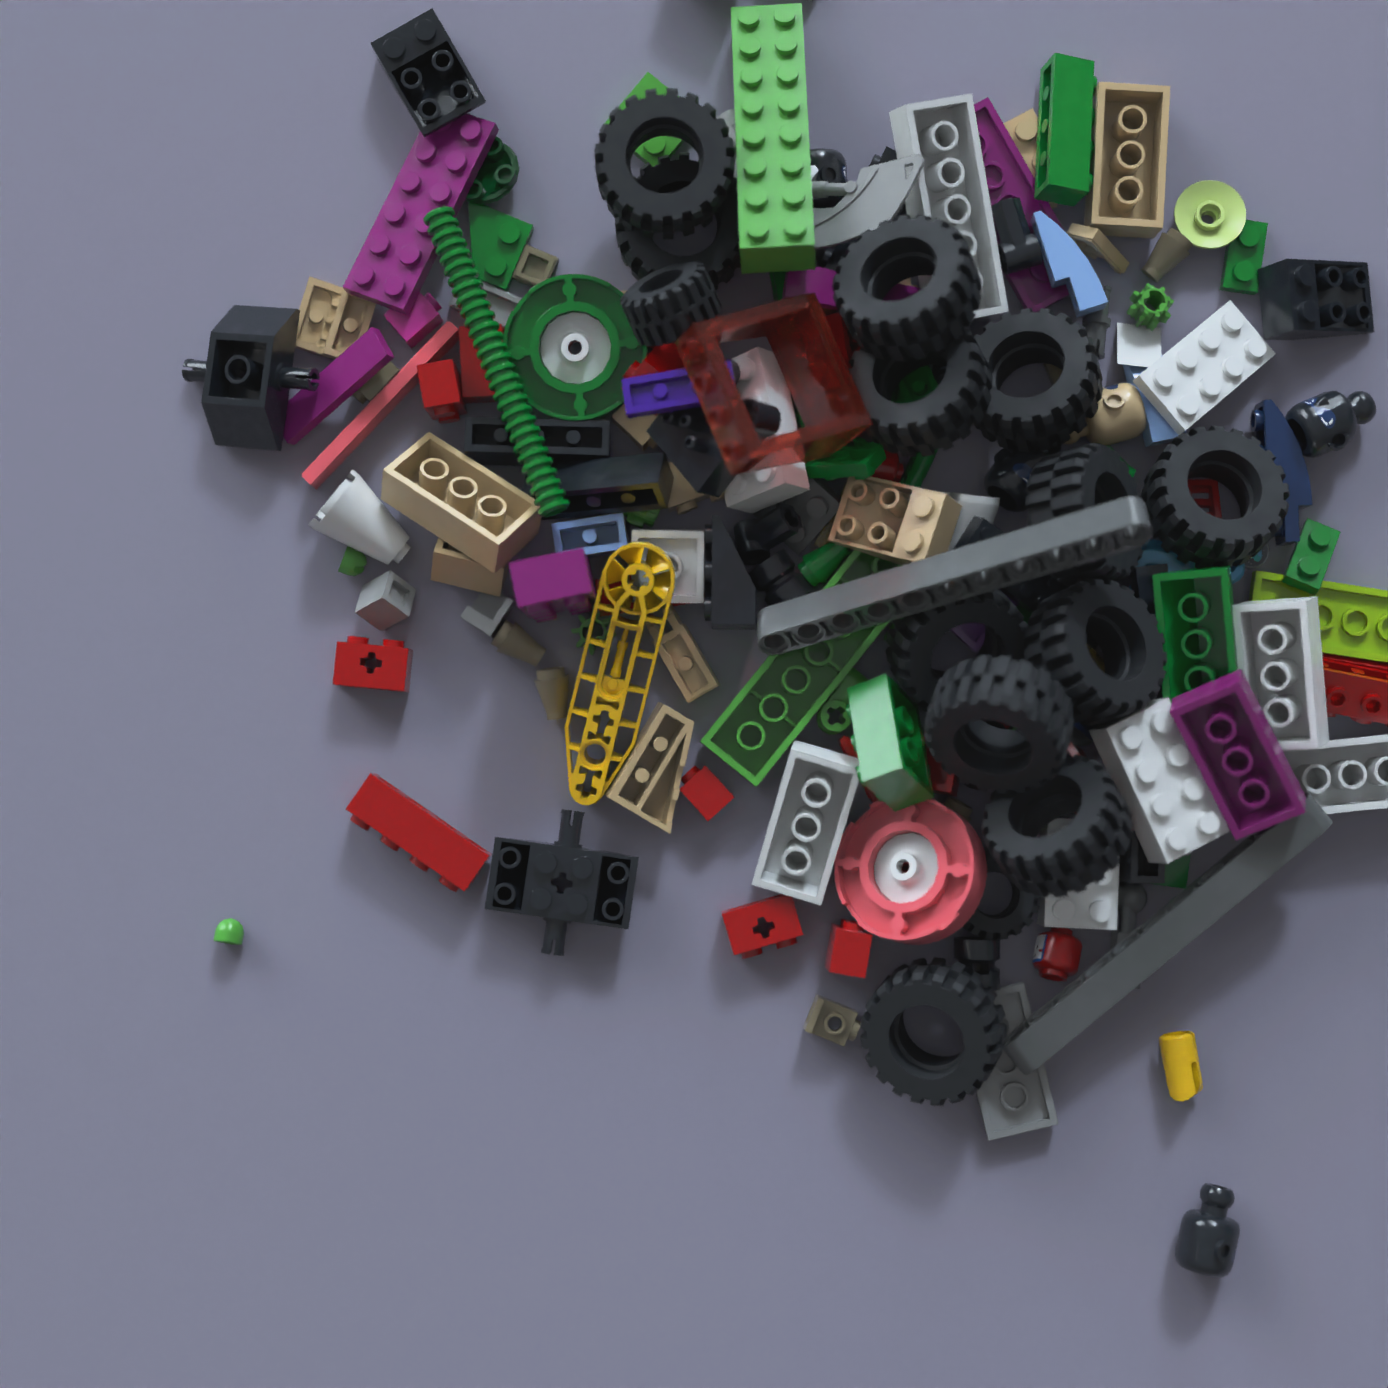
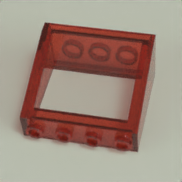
M815 292L797 295L695 323L674 342L730 475L830 457L872 424ZM767 337L805 428L759 441L718 343Z

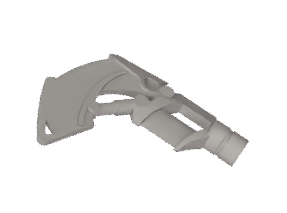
M730 109L718 116L717 119H724L728 126V136L733 138L735 148L734 177L737 178L735 109ZM917 154L861 168L858 180L846 183L816 181L819 170L816 165L811 166L812 198L844 196L833 208H813L815 250L853 241L860 238V235L866 230L872 231L878 228V223L887 219L889 222H892L917 181L925 163L924 158ZM914 165L907 178L906 167Z

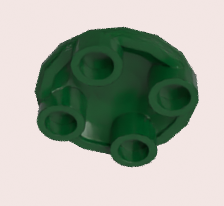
M495 137L465 200L470 203L485 205L499 201L511 191L517 182L520 170L518 158L510 146L504 144L499 137Z

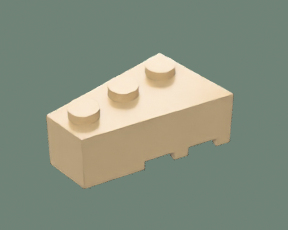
M658 702L639 733L633 749L604 795L670 834L694 721L667 705Z

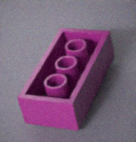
M583 547L509 563L517 606L529 619L533 618L536 620V623H542L558 619L556 613L569 611L571 616L592 612L591 606L595 605L597 594L591 564Z
M1242 669L1172 698L1170 714L1235 840L1306 812V796Z

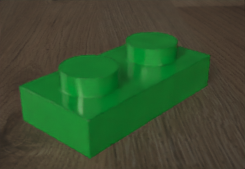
M1246 220L1239 236L1233 242L1226 245L1220 290L1248 295L1258 293L1257 269L1262 268L1268 223Z
M1307 518L1300 530V541L1294 546L1281 582L1315 596L1321 587L1341 532Z

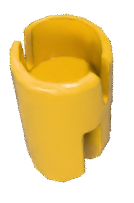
M1176 1031L1163 1034L1158 1040L1169 1095L1175 1101L1183 1102L1189 1100L1203 1089L1195 1034L1192 1031Z

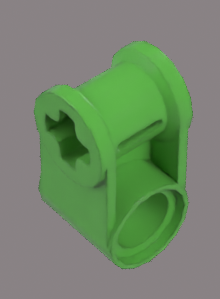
M854 667L833 691V694L817 713V725L822 732L828 735L839 734L852 723L846 711V704L849 703L847 688L869 680ZM838 710L841 713L838 719L842 724L836 722L830 725L827 722L830 718L827 711L832 713Z

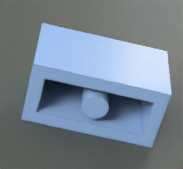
M623 513L551 524L556 553L583 547L587 557L593 558L612 555L620 546L628 544Z

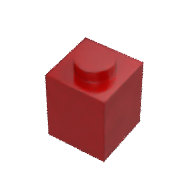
M695 765L681 777L684 785L680 788V791L707 821L735 798L706 765L701 770Z

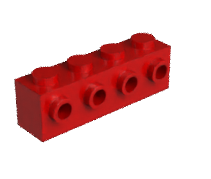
M1323 658L1327 717H1336V714L1348 716L1353 721L1361 724H1371L1373 721L1383 723L1388 727V671Z
M376 773L369 774L346 807V810L353 814L350 818L353 823L366 831L372 827L381 833L382 836L379 840L394 851H398L400 847L412 855L409 859L411 863L425 872L429 868L433 869L441 875L438 881L454 892H457L459 888L464 892L467 891L493 855Z

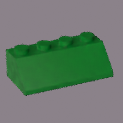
M1231 565L1191 568L1152 574L1155 612L1159 623L1157 624L1159 634L1163 633L1165 644L1162 645L1163 652H1167V663L1163 666V670L1166 671L1162 683L1163 698H1169L1170 702H1172V698L1238 670L1232 607L1234 601Z

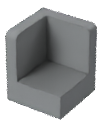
M389 570L362 586L355 613L378 630L383 631L409 617L416 589Z
M480 592L471 607L467 605L460 617L494 638L516 605V602L502 593L498 597Z

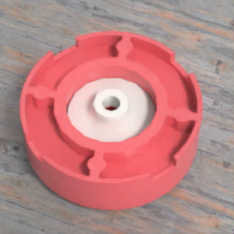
M928 799L895 812L883 801L873 802L869 805L870 809L855 823L850 822L840 841L834 861V879L842 905L847 906L852 916L858 921L857 924L862 928L894 942L907 945H923L947 938L959 930L971 918L985 890L987 862L978 834L971 824L959 813L933 799Z

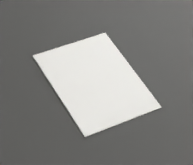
M1117 322V364L1148 368L1161 357V328L1156 327L1154 331H1151L1150 328L1146 329V326L1140 325V327H1135L1134 324Z

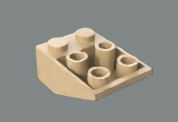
M848 477L828 541L896 564L905 565L948 551L962 505L949 495L875 477H868L862 480Z

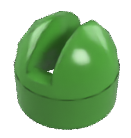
M347 546L338 572L349 576L361 574L365 570L364 566L367 564L365 554Z
M232 918L224 919L217 925L213 941L242 945L244 937L243 926Z

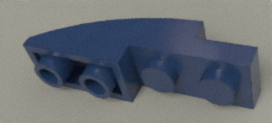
M1271 399L1263 400L1255 405V410H1252L1250 424L1252 431H1256V439L1261 442L1259 446L1265 451L1269 449L1276 457L1274 463L1276 466L1281 465L1286 475L1282 482L1287 483L1289 486L1290 496L1286 500L1288 501L1289 508L1287 515L1282 520V526L1273 537H1275L1276 546L1292 545L1300 541L1299 510L1313 505L1311 485L1307 466L1292 428Z

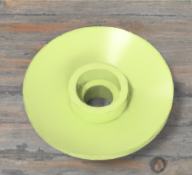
M1215 180L1199 181L1187 187L1179 196L1174 208V222L1177 230L1187 237L1194 246L1202 249H1217L1230 244L1239 236L1246 221V208L1239 193L1228 184ZM1209 215L1213 218V223L1207 224L1202 221L1201 217Z

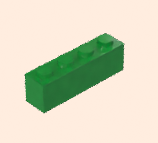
M1054 53L1040 69L1034 199L1074 207L1085 195L1089 194L1092 188L1093 175L1090 173V160L1094 153V141H1091V129L1095 117V110L1092 108L1094 90L1097 86V77L1094 76V61Z

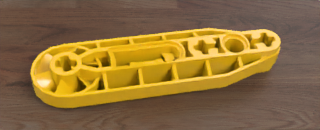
M634 541L620 546L608 558L602 572L565 723L569 791L572 798L581 805H591L597 803L602 798L636 743L675 588L676 574L670 557L660 547L649 542ZM646 547L648 548L646 561H643L642 556ZM619 555L629 564L626 569L614 558L615 556ZM667 569L670 570V571H667V572H663V573L656 574L657 572H661V571H664V570H667ZM637 570L644 571L643 577L649 578V582H643L641 587L633 585L635 579L630 580V575H635ZM622 581V586L609 588L608 584ZM603 588L607 598L613 605L600 603ZM633 596H636L634 607L631 609ZM666 603L663 618L649 614L658 611ZM598 609L613 613L606 640L591 637ZM620 611L629 615H641L640 620L635 621L619 616ZM646 622L661 624L654 653L639 649ZM618 626L624 630L621 640H618L613 667L611 668L610 676L605 675L616 627ZM629 630L637 632L624 680L620 679L625 652L629 644L626 640ZM590 644L604 648L598 675L583 672ZM637 657L652 659L646 687L631 683ZM581 679L595 683L589 709L575 706ZM628 691L644 694L637 722L622 717ZM602 710L608 711V716L611 719L605 727L604 734L597 733L601 722V717L597 715H600ZM573 713L587 718L581 743L571 742L570 722ZM620 726L635 729L632 742L624 755L614 752ZM592 744H598L604 748L606 755L601 759L591 758L588 755L587 747ZM572 750L578 752L574 769L572 760ZM611 760L618 761L619 763L611 776L607 778ZM588 770L595 771L591 783L592 789L590 792H585L583 783L587 777Z

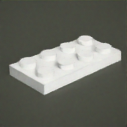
M1229 300L1132 381L1172 429L1180 435L1276 353L1233 302Z

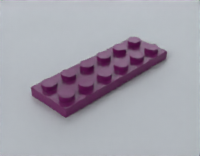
M987 97L974 104L991 206L1008 198H1020L1031 234L1034 231L1030 221L1033 213L1038 211L1043 212L1063 229L1050 204L1047 201L1034 199L1035 178L990 99ZM1043 259L1041 265L1008 275L1004 273L1024 309L1032 308L1033 312H1040V308L1046 309L1069 296L1066 284L1056 288L1051 287Z
M465 114L426 137L422 135L421 131L419 132L343 285V289L348 294L409 315L437 258L435 252L437 246L432 244L433 236L428 234L427 229L429 226L424 224L423 218L431 210L443 206L452 207L455 211L453 217H457L499 131L496 123Z

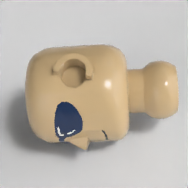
M1118 383L1103 387L1102 399L1097 402L1098 410L1094 417L1091 419L1086 417L1087 426L1080 433L1072 432L1070 434L1071 440L1063 444H1074L1080 437L1087 436L1090 443H1100L1106 446L1140 436L1146 427V413L1137 388L1129 383Z

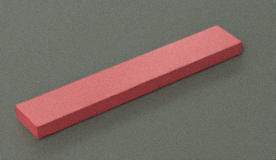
M447 321L307 467L301 477L317 490L419 383L416 365L440 361L459 341V329L451 321Z

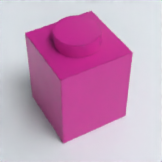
M419 292L409 315L389 309L384 314L388 323L411 349L443 322L438 313L442 307L429 292L424 295Z

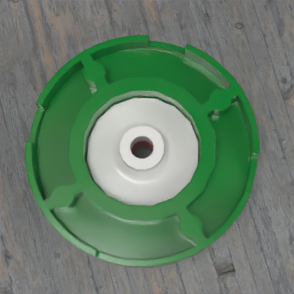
M583 274L555 276L540 282L527 291L528 293L519 301L508 317L503 334V342H506L508 345L506 352L512 355L510 363H514L516 366L514 373L520 376L518 383L523 384L524 391L522 393L528 396V403L544 414L563 420H592L605 416L623 405L624 396L621 379H624L623 375L634 361L637 360L641 364L648 356V346L639 344L620 304L621 297L624 294L605 280ZM573 343H580L582 345V350L579 354L573 355L570 348Z

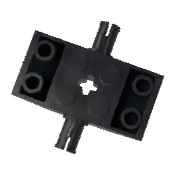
M234 305L211 331L207 361L186 359L184 361V367L192 368V370H182L184 380L187 382H204L201 404L215 445L281 451L289 390L303 389L315 391L319 383L310 382V379L320 380L319 372L316 368L293 367L300 310Z
M561 809L562 816L558 841H554V843L495 837L485 909L543 917V920L546 921L541 953L550 954L552 952L554 939L556 941L554 955L564 956L567 925L571 924L572 921L629 929L639 857L582 848L583 845L579 844L585 812L574 811L573 824L571 826L572 810ZM561 872L567 873V880L572 881V886L566 887L564 892L559 891V886L554 884V878H559Z

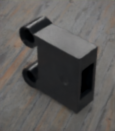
M712 352L701 353L693 364L694 367L731 360L736 385L740 379V367L737 362ZM745 398L737 403L734 409L728 402L660 413L647 429V433L665 452L696 492L719 498L763 441L778 431L781 424V414L773 405Z

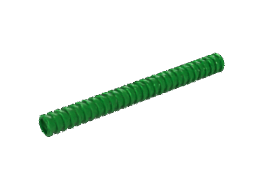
M447 206L433 209L423 218L424 224L429 226L427 232L430 236H433L432 244L437 246L435 252L437 256L441 257L440 265L446 267L444 275L449 277L448 285L454 288L452 295L458 298L456 300L457 307L462 308L460 315L463 319H466L464 321L465 328L470 329L468 332L469 338L474 339L472 346L478 350L476 353L477 359L483 361L480 366L482 370H486L485 379L491 382L488 387L491 391L495 392L493 394L494 401L499 402L497 410L503 412L501 420L502 422H507L505 430L511 433L509 440L516 445L513 448L514 453L520 455L517 460L519 464L524 466L521 471L524 475L528 476L526 483L532 486L530 489L531 495L536 496L534 504L535 506H540L538 514L541 517L559 514L568 508L570 502L564 499L566 492L559 487L562 482L559 478L555 477L558 473L557 469L551 467L553 459L547 457L549 449L543 446L545 439L543 436H539L541 429L534 424L537 421L536 416L531 415L532 406L526 403L529 398L526 394L522 393L524 386L518 383L520 376L514 373L516 366L514 363H510L512 355L506 352L508 349L507 343L502 342L504 335L498 331L500 328L499 322L494 321L496 317L495 312L489 310L492 306L491 302L486 300L487 292L482 290L483 282L477 279L479 272L473 269L475 267L474 260L469 259L471 252L468 248H465L467 246L466 239L461 238L463 236L462 229L457 228L459 221L456 217H453L455 211L452 207Z

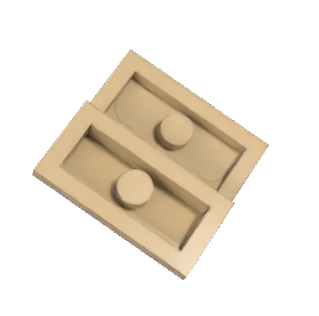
M309 276L299 307L300 316L295 348L335 360L368 331L376 304L348 294L343 287Z

